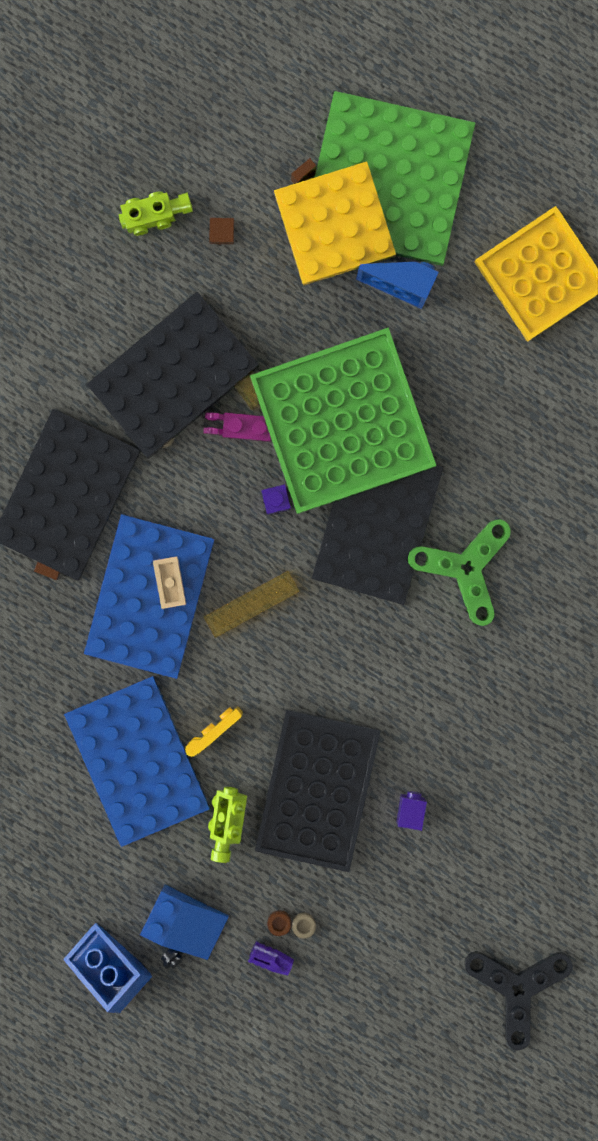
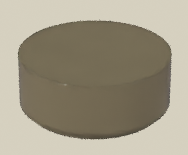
M299 913L292 921V930L299 938H309L316 930V921L309 913Z

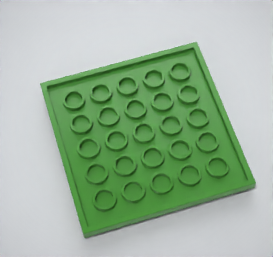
M334 91L315 177L367 161L396 256L443 266L475 122Z
M389 327L250 375L297 514L436 467Z

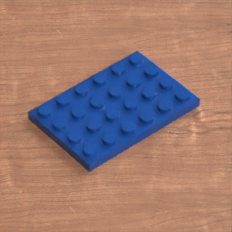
M121 514L84 654L177 679L215 539ZM178 557L186 605L162 609L153 561Z
M154 676L64 714L121 847L210 809Z

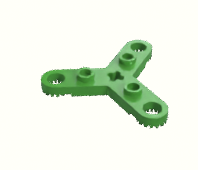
M503 520L490 521L462 554L427 547H415L409 552L408 563L413 569L456 578L471 621L480 626L488 625L494 618V609L481 570L508 540L510 527ZM495 525L503 528V535L500 538H495L492 534V529ZM418 552H423L427 557V561L421 566L415 562V556ZM468 561L472 570L467 571L465 575V570L461 569V566L466 565ZM483 606L488 612L487 617L479 620L476 617V611L479 607Z

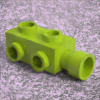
M161 191L151 193L145 199L132 198L127 200L126 204L120 205L122 214H119V220L122 228H126L129 233L134 232L135 236L147 234L148 228L157 226V229L161 230L171 227V222L176 221L174 214L193 212L188 192L178 195L179 198L170 200L167 192L163 193ZM163 205L160 211L154 210L155 206ZM139 211L137 217H131V213Z
M224 787V790H217V794L212 799L214 814L208 828L211 831L210 839L216 841L215 848L212 849L211 860L215 862L229 863L231 857L230 844H240L247 795L238 793V789L234 787Z

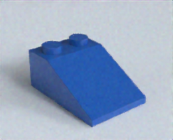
M418 262L360 264L356 280L422 309L438 275V271L434 270L435 267L426 262H421V264Z
M164 884L140 935L161 946L208 960L229 916Z
M97 923L90 928L63 959L102 1007L110 1013H121L152 977L136 957Z

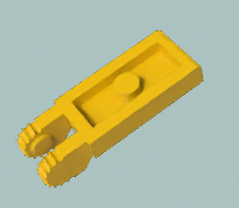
M238 706L234 710L231 707L225 710L219 716L222 719L216 725L210 723L201 731L204 736L194 737L189 741L185 748L186 755L191 757L197 756V753L199 754L239 720L243 715V711Z

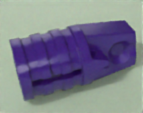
M256 941L248 962L263 969L265 968L268 971L288 976L294 959L277 949Z

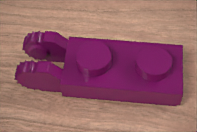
M205 413V419L224 421L223 429L214 427L204 428V434L219 435L223 438L271 442V436L264 416Z

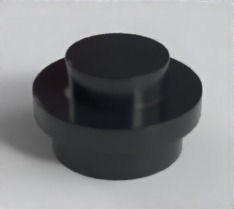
M169 948L161 958L164 962L163 966L166 969L177 967L183 960V952Z

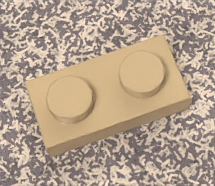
M178 557L153 561L161 608L186 605Z

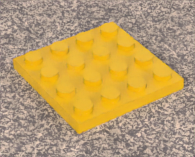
M367 161L274 190L303 286L358 269L360 264L378 263L396 257Z
M556 206L474 261L527 342L598 295V268Z

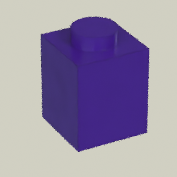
M285 484L261 490L267 515L291 510Z
M407 791V795L401 794L396 820L398 827L422 831L427 801L421 797V793Z

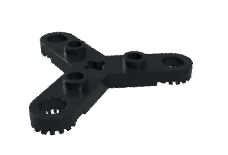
M478 951L468 954L464 961L465 969L470 976L505 996V1039L514 1050H523L530 1043L531 997L566 978L573 969L571 959L562 952H556L519 973L512 971ZM476 958L483 961L482 968L480 970L471 969L470 963ZM559 959L565 960L566 968L563 971H556L554 969L555 961ZM521 983L524 991L522 993L518 991L514 994L513 985L518 986ZM516 1031L524 1033V1039L519 1043L511 1040L512 1034Z

